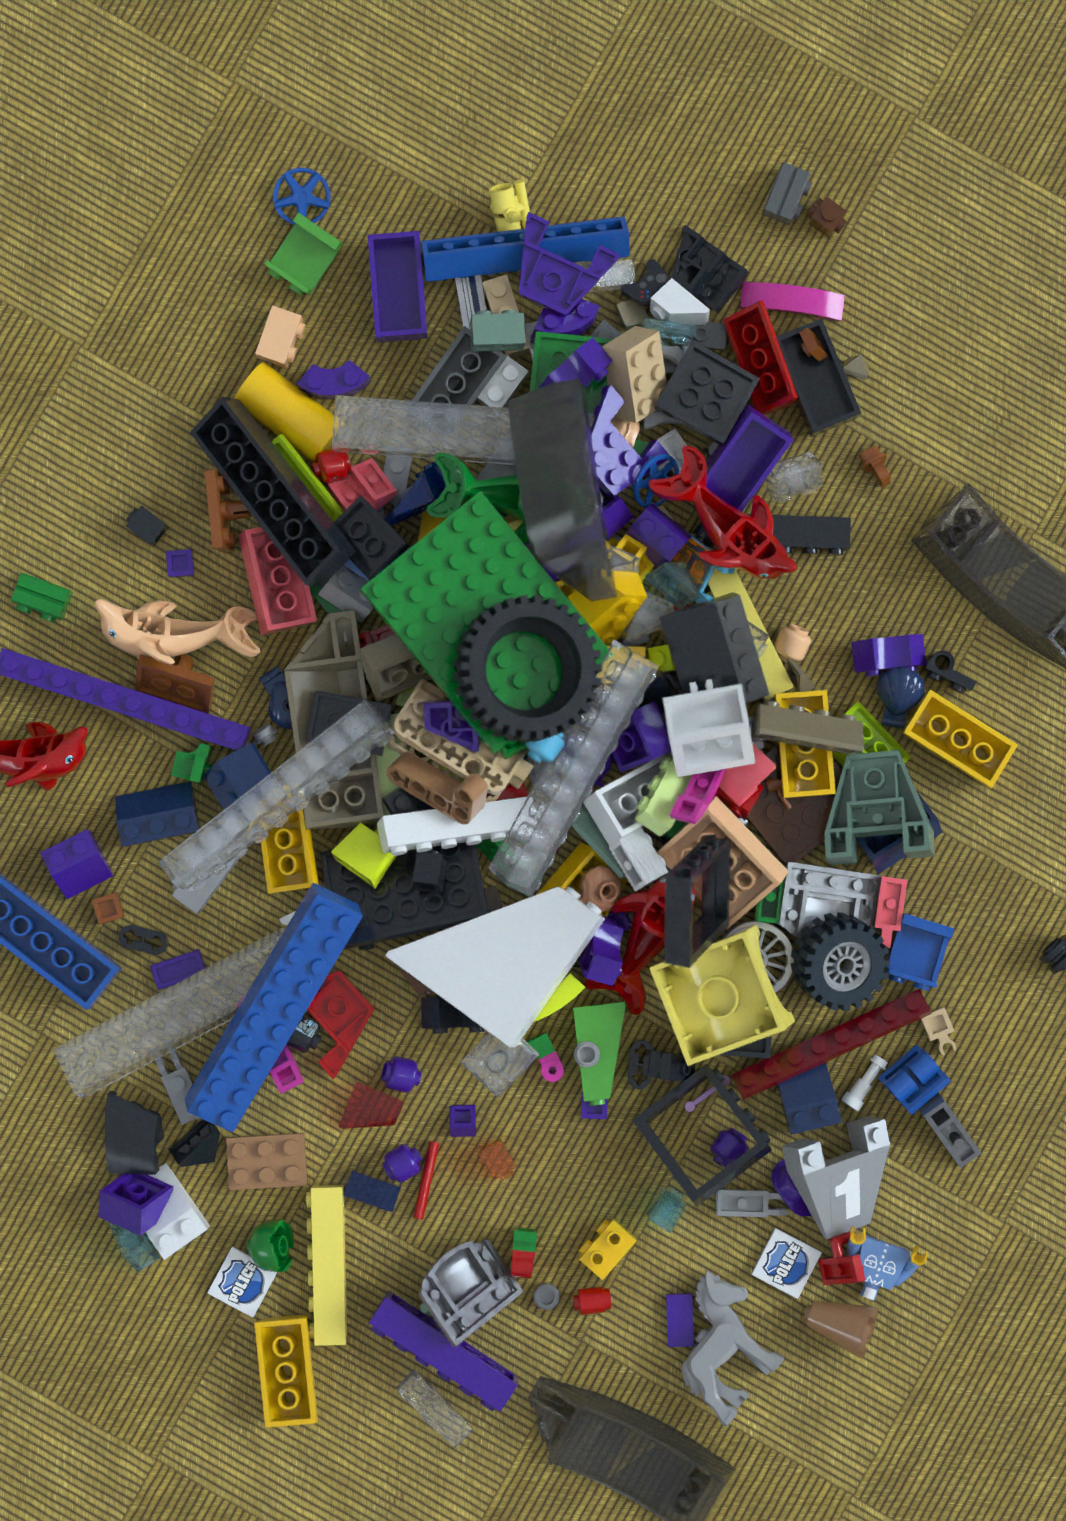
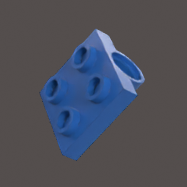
M917 1044L878 1077L885 1088L911 1115L951 1082L931 1056Z

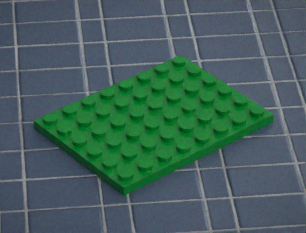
M481 491L360 589L361 593L493 754L498 752L509 741L505 740V736L498 738L492 735L493 731L491 729L483 730L479 727L482 722L479 720L473 721L469 717L472 712L469 708L464 710L461 703L465 700L462 695L457 696L455 690L459 687L458 681H453V674L457 672V667H453V659L458 657V653L455 650L457 645L462 642L460 637L464 631L468 630V625L479 617V614L495 604L523 595H528V598L534 595L542 596L544 601L548 598L556 600L555 605L565 604L570 607L567 611L569 614L574 612L581 616L578 620L580 625L587 623ZM588 624L590 627L586 631L588 637L595 636L597 640L596 643L592 644L594 651L600 649L601 657L596 659V663L602 664L612 655V652ZM515 632L502 637L493 646L487 659L486 675L491 690L500 701L512 708L531 710L545 705L553 698L561 682L562 668L557 652L547 640L530 632Z

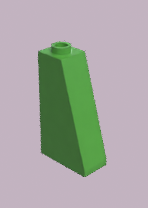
M625 1002L573 1008L577 1045L581 1042L589 1041L594 1043L600 1051L599 1061L594 1066L588 1068L580 1066L584 1101H589L590 1106L605 1104V1099H610L625 1013Z

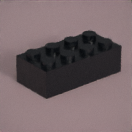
M822 318L776 337L798 396L796 400L797 406L810 437L859 418L861 415L860 408ZM807 327L818 336L828 355L820 362L813 355L807 356L801 347V343L804 341L799 333Z

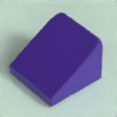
M450 1105L451 1137L476 1136L475 1105Z

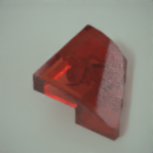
M356 1082L338 1128L393 1126L397 1122L405 1101Z

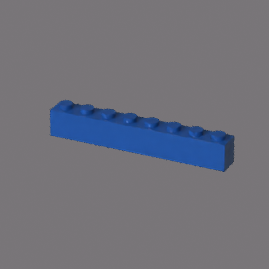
M625 216L549 225L539 247L573 263H591L598 246L601 245L620 254V259L622 257H630L629 230ZM525 229L421 241L426 282L521 270Z

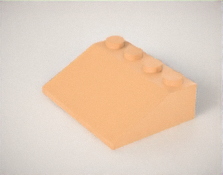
M716 796L712 799L706 812L696 824H685L657 851V854L665 860L667 867L672 870L705 836L716 835L717 838L730 840L728 929L774 890L789 871ZM701 874L693 882L696 897L702 902Z

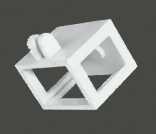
M712 679L706 680L705 691L698 692L696 682L690 683L691 693L663 698L677 777L756 763L742 684L713 689Z

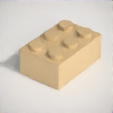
M634 326L602 346V348L613 360L606 368L609 371L606 375L608 385H612L625 401L614 418L637 423L657 410L654 407L666 388L667 382L660 332Z

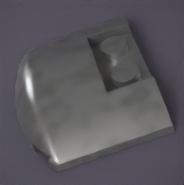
M786 861V869L789 872L785 876L778 922L781 927L785 928L793 936L803 939L806 934L801 930L805 926H808L810 929L813 928L812 920L818 917L825 921L824 914L831 913L837 917V912L845 913L847 916H855L876 931L874 922L881 876Z
M482 1240V1243H473V1241L463 1243L441 1256L427 1272L418 1295L451 1345L456 1347L524 1291L516 1279L511 1277L510 1270L490 1240Z

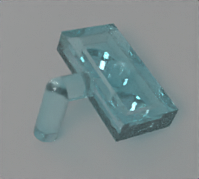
M645 318L641 324L643 328L659 331L661 345L665 346L668 345V339H672L673 343L686 344L687 341L690 342L694 338L696 326L648 318Z

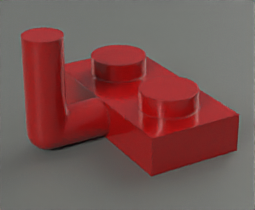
M850 1231L830 1239L833 1257L818 1259L823 1285L865 1281L860 1254L843 1255L841 1245L849 1243Z

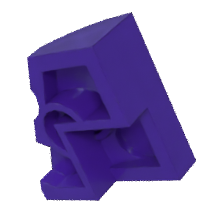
M450 700L423 701L425 730L469 748L473 752H479L477 733Z

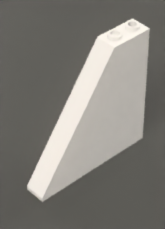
M569 886L566 890L556 887L390 950L385 956L507 1046L516 1048L606 918L600 915L602 910L590 901L587 905L580 901L579 897L581 895Z

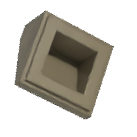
M632 300L616 304V310L625 331L649 321L642 305Z
M789 658L787 674L796 691L805 692L814 689L815 685L806 672L795 660Z

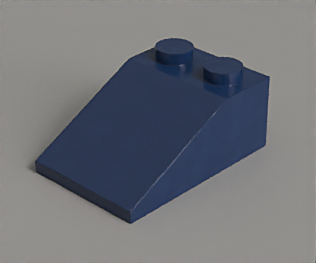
M826 1063L777 1085L788 1131L791 1135L842 1122Z

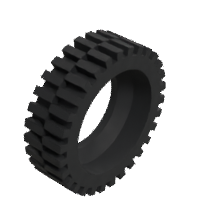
M523 595L515 599L513 597L506 599L479 614V617L468 625V630L464 631L460 637L462 642L457 645L455 650L458 653V657L453 659V667H457V672L453 674V681H458L459 687L455 689L457 696H463L465 701L461 705L464 710L467 708L471 710L472 713L469 717L473 721L479 720L482 722L479 727L485 731L491 729L493 731L492 735L498 738L505 736L507 741L520 740L522 743H527L530 741H541L565 732L571 728L570 726L577 724L582 719L581 715L588 713L591 708L589 703L595 701L598 695L594 690L601 685V679L597 678V674L602 672V664H597L596 659L601 657L600 649L594 651L592 646L597 640L595 636L588 637L586 631L590 627L587 623L580 625L578 620L581 616L576 612L569 614L567 611L570 607L565 604L557 606L554 599L548 598L544 601L542 596L537 595L528 598V595ZM530 632L539 635L553 646L559 656L562 668L559 688L553 698L539 708L531 710L512 708L500 701L489 686L486 675L489 653L493 646L508 634Z

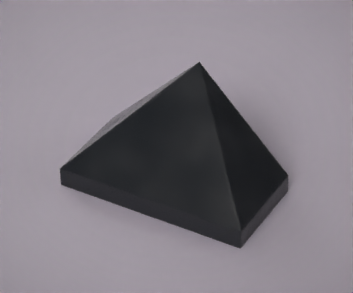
M202 1119L168 1150L180 1167L215 1162L220 1131L215 1124Z

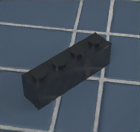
M772 515L774 520L773 534L786 549L787 554L792 553V549L802 550V554L807 555L818 554V550L828 551V555L840 556L843 555V551L850 549L851 518Z

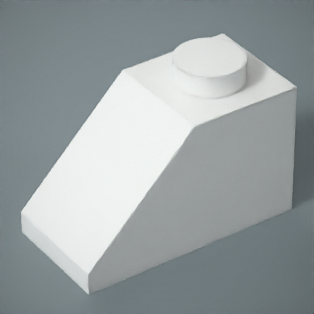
M672 278L651 297L650 302L651 314L655 319L663 321L668 326L706 325L709 321L710 309Z

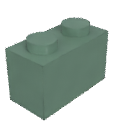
M481 310L477 311L476 314H472L470 319L471 352L523 350L526 343L524 313H517L516 310H504L498 314H491V311Z

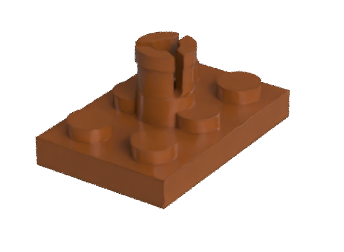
M216 470L204 471L212 548L222 553L234 552L233 545L237 544L235 530L231 528V521L243 518L250 519L252 514L241 500H228V494H231V487L220 472Z
M140 655L137 662L135 691L209 714L212 707L215 678L209 677L205 673L191 671L194 667L192 658L187 655L175 656V663L168 665L153 657Z

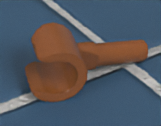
M777 777L765 779L768 793L777 791L786 810L792 807L787 798H783L781 781Z

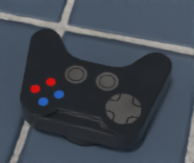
M654 259L647 261V274L639 282L624 284L621 287L624 297L642 306H650L651 297L670 280V276Z

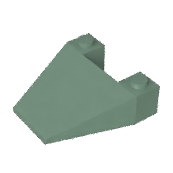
M899 750L847 755L825 830V854L827 861L831 865L857 863V837L903 834L904 853L909 859L935 857L933 828Z

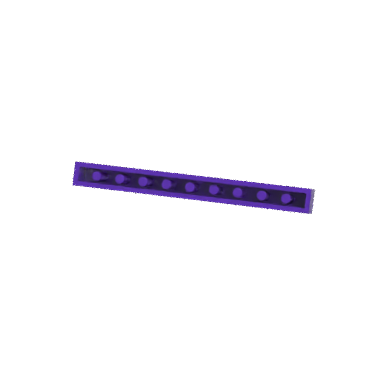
M4 648L0 652L1 676L236 751L247 744L252 729L248 726Z

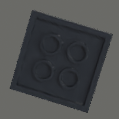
M692 340L654 408L722 446L760 378Z

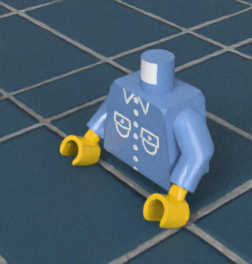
M852 1226L850 1228V1239L846 1255L860 1254L865 1275L861 1296L875 1300L879 1287L891 1290L893 1286H899L913 1275L919 1265L925 1264L928 1251L924 1255H918L919 1246H914L910 1256L911 1252L908 1249L866 1236L865 1228H863L862 1233L856 1234L855 1226Z

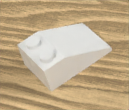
M167 1163L159 1167L156 1175L149 1176L174 1186L173 1192L157 1224L146 1231L149 1239L164 1260L210 1227Z

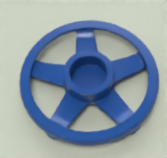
M291 169L278 179L274 187V206L278 214L285 221L293 225L296 223L283 213L281 207L295 205L297 207V214L299 212L304 217H306L307 206L309 205L323 208L316 218L310 220L316 223L323 218L330 205L331 195L329 186L325 179L312 169ZM305 172L313 176L304 186H300L292 177V174ZM285 180L292 194L278 200L279 187ZM319 180L325 188L326 201L312 195V191Z
M668 454L650 456L649 460L640 469L635 483L632 484L635 500L641 507L647 508L651 504L654 495L650 489L649 481L652 479L668 478L666 474L672 467L675 468V475L679 474L678 464L672 456ZM661 459L670 460L661 470H658L656 461ZM650 467L649 477L641 481L644 473ZM648 488L645 501L643 502L640 498L639 489ZM662 498L660 501L654 504L658 507L661 504H663L666 501V499Z

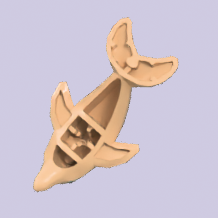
M104 599L95 601V607L101 615L100 622L104 636L112 645L121 651L137 656L138 660L140 655H144L172 665L175 661L171 657L190 653L216 640H220L244 656L254 657L261 652L260 648L250 639L244 629L249 624L257 622L256 612L249 608L231 607L218 621L197 622L166 617L167 614L177 607L174 602L157 600L145 603L139 609L128 610Z

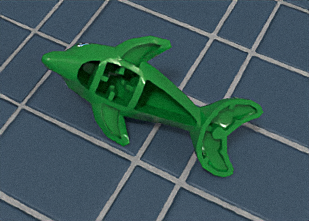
M523 450L520 453L530 474L476 480L466 465L459 458L451 454L437 453L434 455V462L443 474L446 487L439 498L428 505L426 511L430 516L436 518L449 517L481 491L496 510L523 521L514 532L523 543L542 536L550 527L577 524L583 518H588L593 514V508L588 504V499L583 490L574 484L558 478L551 465L540 455Z

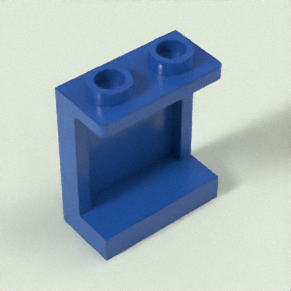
M903 913L901 930L895 933L888 957L890 959V967H885V971L890 974L889 979L903 984L905 979L914 981V987L929 991L930 987L937 988L938 983L936 981L949 938H952L954 928Z

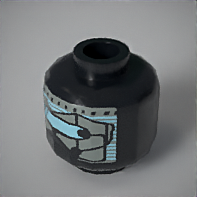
M303 1016L286 1045L302 1054L307 1053L310 1048L315 1050L322 1036L318 1035L320 1026Z

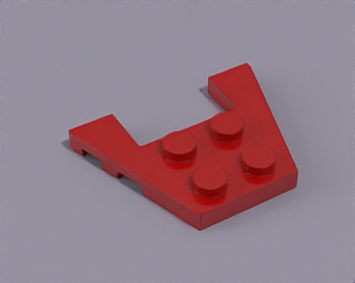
M341 970L326 977L307 1009L337 1043L334 1048L318 1061L332 1079L338 1075L375 1009Z

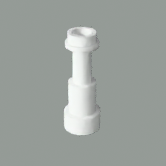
M876 1054L873 1058H870L872 1064L862 1079L858 1078L850 1092L846 1091L841 1099L856 1111H859L864 1104L862 1101L872 1086L870 1084L880 1069L885 1070L888 1064Z

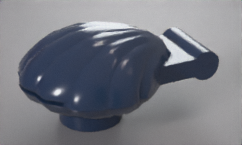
M276 666L261 676L259 680L271 695L268 708L270 719L283 729H293L285 676L279 667Z
M908 667L891 668L880 676L876 689L879 698L885 705L881 721L882 726L904 729L908 710L917 705L924 697V681L916 671Z

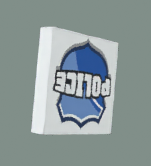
M774 1228L751 1274L798 1299L822 1252Z
M232 1246L208 1294L254 1317L277 1272L260 1269L252 1260L251 1255Z

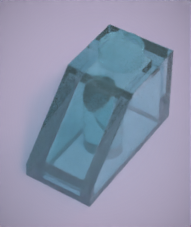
M664 1187L646 1212L648 1219L668 1233H671L686 1207V1203L682 1200L684 1195L673 1187L670 1191Z

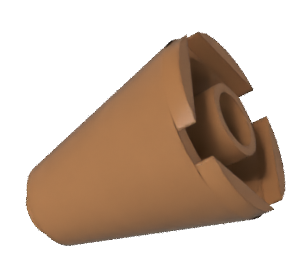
M814 1301L813 1305H807L803 1319L807 1320L809 1328L863 1359L867 1348H865L866 1343L868 1344L871 1339L879 1308Z

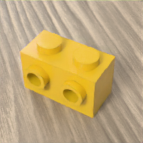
M613 1217L609 1222L605 1219L596 1229L598 1235L592 1241L587 1239L578 1250L581 1253L579 1260L602 1280L637 1241L636 1237Z

